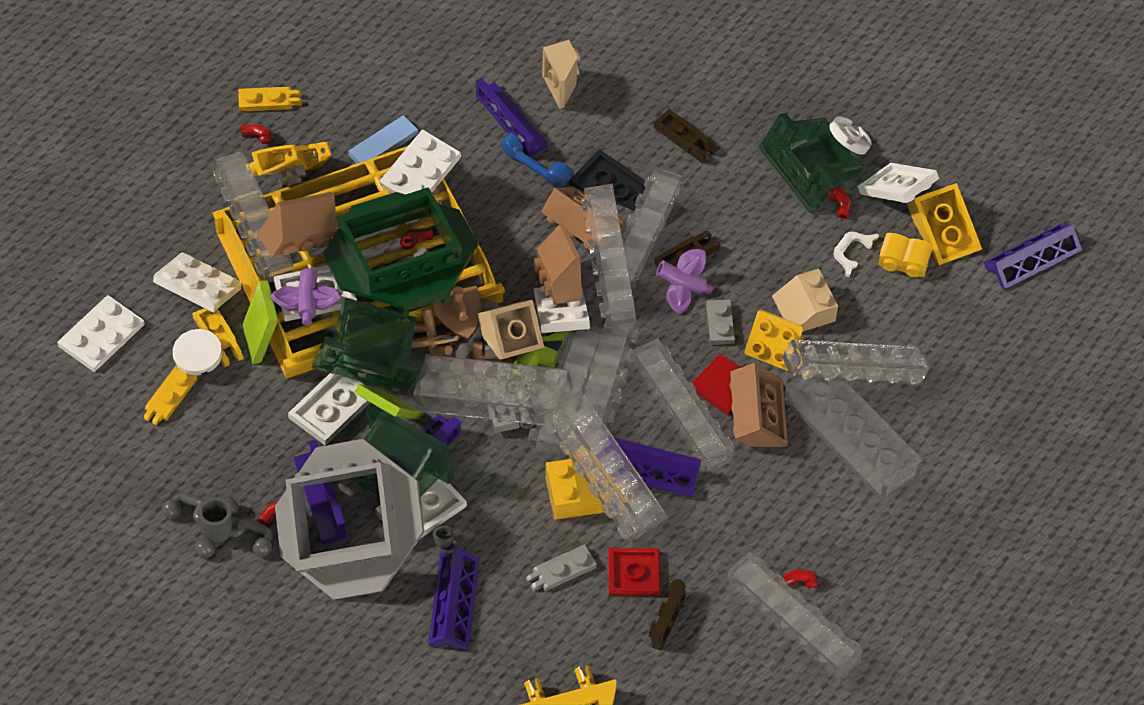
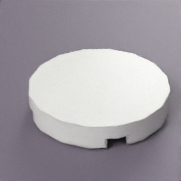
M836 117L830 124V131L833 136L852 152L865 154L872 145L868 134L861 127L857 126L855 128L852 126V120L845 117Z
M203 329L190 330L182 334L175 341L172 349L173 359L178 369L194 376L214 370L222 358L221 342L215 334Z

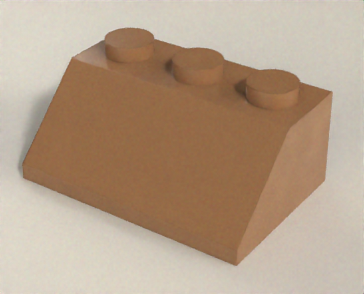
M575 187L554 188L541 211L547 216V220L556 226L564 224L570 237L579 238L584 242L583 245L587 249L594 252L596 250H605L629 227V224Z
M328 192L277 202L257 233V236L271 256L289 255L293 252H304L312 248L327 246L337 230L334 194Z
M559 224L537 248V258L534 259L535 272L539 273L540 283L544 284L545 294L550 296L553 304L582 300L580 256L565 225Z
M756 363L731 371L730 389L732 391L733 403L731 409L734 417L733 433L735 439L749 447L788 446L783 379Z

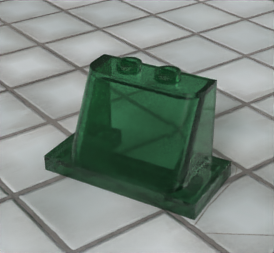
M787 113L779 114L759 146V149L809 213L818 211L831 189L856 178L864 168V165L854 152L843 146L830 131V123L826 118L792 121Z
M345 298L341 305L333 338L325 337L313 359L312 368L407 393L419 374L422 363L410 359L416 317L410 315L404 317L402 313L394 309H385L374 306L369 302Z
M372 403L365 408L370 429L365 440L418 480L420 497L438 479L449 484L455 478L447 444ZM377 473L349 478L362 489L369 490L380 498Z

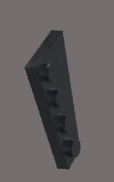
M600 149L569 180V185L656 220L672 205L670 197Z

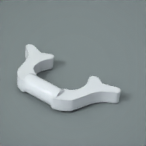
M848 232L835 247L834 258L844 267L846 277H850L852 269L856 268L858 263L848 260L843 255L844 251L854 241L861 242L868 249H871L872 243L878 240V234L863 235L856 232Z

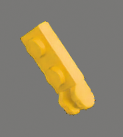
M203 308L192 313L199 329L212 332L221 342V363L224 367L230 365L229 358L224 352V349L228 347L231 348L234 357L238 361L244 359L234 334L218 309L215 312H211Z

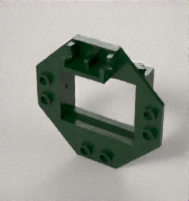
M427 187L408 194L395 192L351 206L348 213L337 216L338 229L324 250L323 257L340 290L397 306L400 317L404 318L409 316V310L418 307H425L437 301H441L442 304L450 303L451 292L475 252L478 242L461 211L438 204L431 190ZM428 215L430 216L446 247L371 271L355 241L356 238Z

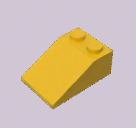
M957 183L916 197L906 203L913 222L924 241L933 244L932 255L938 265L982 250Z
M566 459L546 462L545 478L554 520L629 509L623 480L594 473L596 462ZM602 463L601 465L609 468L616 467L610 463Z

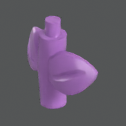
M693 249L683 253L679 258L677 267L663 260L657 268L656 276L671 283L666 292V298L670 307L678 314L683 313L689 307L692 300L691 292L697 294L704 292L710 295L713 290V286L706 283L707 280L699 276L706 265V253L702 249Z
M307 268L300 272L298 288L292 286L280 288L271 294V299L288 310L299 308L302 324L311 325L312 318L316 316V309L325 310L330 308L342 298V295L333 287L320 286L316 288L318 272Z

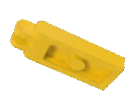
M291 87L238 89L239 112L290 110L295 105H302L301 91L292 90Z
M176 365L146 404L145 410L147 412L144 415V420L149 422L153 415H155L152 424L157 426L162 419L167 421L195 384L197 376L186 374L178 369Z

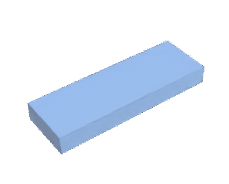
M401 116L350 149L348 154L356 163L389 153L416 136L418 129L407 118Z

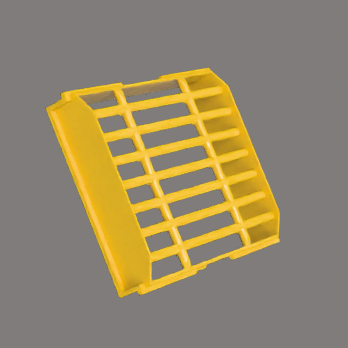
M408 146L350 165V167L212 212L215 219L216 233L239 281L242 282V287L249 302L251 303L259 281L268 280L270 283L274 281V276L298 272L307 268H317L318 265L324 264L326 261L323 254L312 257L309 250L304 252L298 251L303 261L257 276L254 266L285 255L272 257L268 251L249 258L244 248L262 242L257 234L240 240L236 230L266 220L277 202L328 192H332L334 196L369 184L377 186L378 193L335 207L337 217L338 215L348 213L353 205L391 194V192L380 186L379 181ZM443 179L434 190V198L441 205L460 210L447 183ZM430 217L410 224L403 223L397 225L398 228L356 243L360 250H364L399 237L401 238L409 229L428 228L433 226L434 223ZM440 235L433 237V240L420 241L412 249L400 248L368 259L366 262L370 269L406 256L413 257L421 248L429 249L443 244L444 241ZM478 244L470 259L473 266L464 269L458 281L478 275L484 285L477 288L481 301L483 298H486L496 304L503 302L505 289L502 283L496 284L488 261ZM375 300L341 313L339 310L329 312L330 317L313 322L311 325H305L284 332L280 322L285 320L283 313L279 312L277 313L278 322L269 344L285 378L288 379L378 346L384 347L411 337V334H414L411 330V325L424 322L423 310H432L435 326L442 324V322L437 318L432 305H428L409 312L407 317L401 318L397 316L350 333L345 321L390 306V304ZM331 326L336 327L341 336L293 354L288 343L291 340Z

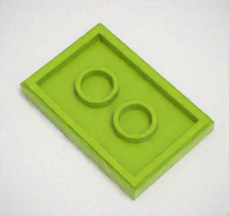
M268 280L258 282L242 324L252 364L262 362L278 322Z
M358 384L354 391L356 392L355 394L395 417L420 420L425 413L383 388Z

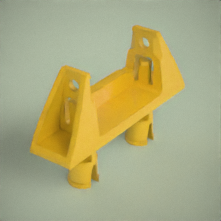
M328 142L272 147L252 152L254 162L248 163L246 169L251 177L280 174L281 171H285L287 168L292 169L298 165L304 166L305 171L319 169L332 156Z
M586 665V677L580 667L574 671L581 689L545 698L541 681L535 678L536 690H534L530 680L525 682L524 686L530 702L521 705H592V703H595V705H613L617 681L615 679L596 684L591 667Z

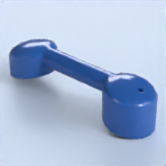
M508 133L502 139L501 145L508 157L517 159L544 177L550 185L558 188L563 187L574 176L573 170L564 163L555 162L547 169L524 154L520 140L513 133Z

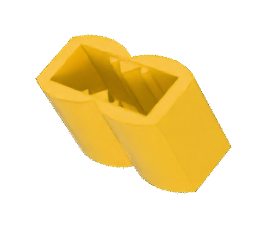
M886 233L879 255L878 266H882L883 269L890 272L895 270L902 271L910 277H925L933 244L920 239H909L896 233Z

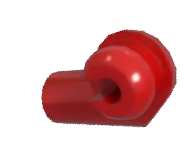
M260 124L241 125V136H259L261 144L272 142L271 135L273 133L270 129Z
M433 228L409 229L400 239L401 247L409 250L414 248L420 241L433 240Z
M278 501L270 503L257 519L259 523L267 527L276 516L275 506Z
M795 569L779 576V580L784 588L797 582H805V587L809 589L819 584L816 578L818 575L811 570Z

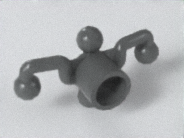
M182 492L167 500L162 506V513L168 519H175L181 515V503L196 507L193 518L200 524L201 534L204 538L196 543L195 552L201 558H209L214 554V542H222L229 537H239L245 532L246 528L263 536L257 538L252 546L254 553L258 557H266L272 551L273 545L271 542L274 537L272 530L251 518H243L241 520L235 518L239 511V505L234 499L212 497L204 500ZM213 520H221L219 522H211Z

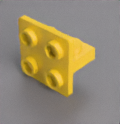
M759 310L744 353L789 371L796 352L803 344L805 338L802 337L804 326L764 310Z

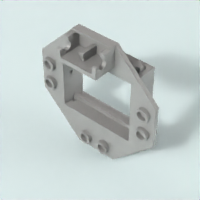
M365 439L315 448L299 473L294 474V478L286 479L287 490L275 506L280 557L334 600L383 592L425 532L418 480ZM377 473L385 541L311 554L303 487Z

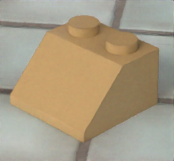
M569 40L543 47L542 76L559 109L565 107L576 86L577 76L579 75L577 62L580 61V55L577 48H573Z
M819 269L796 275L772 295L782 318L804 326L803 331L836 321L838 305Z
M533 300L477 313L482 336L499 360L544 348Z

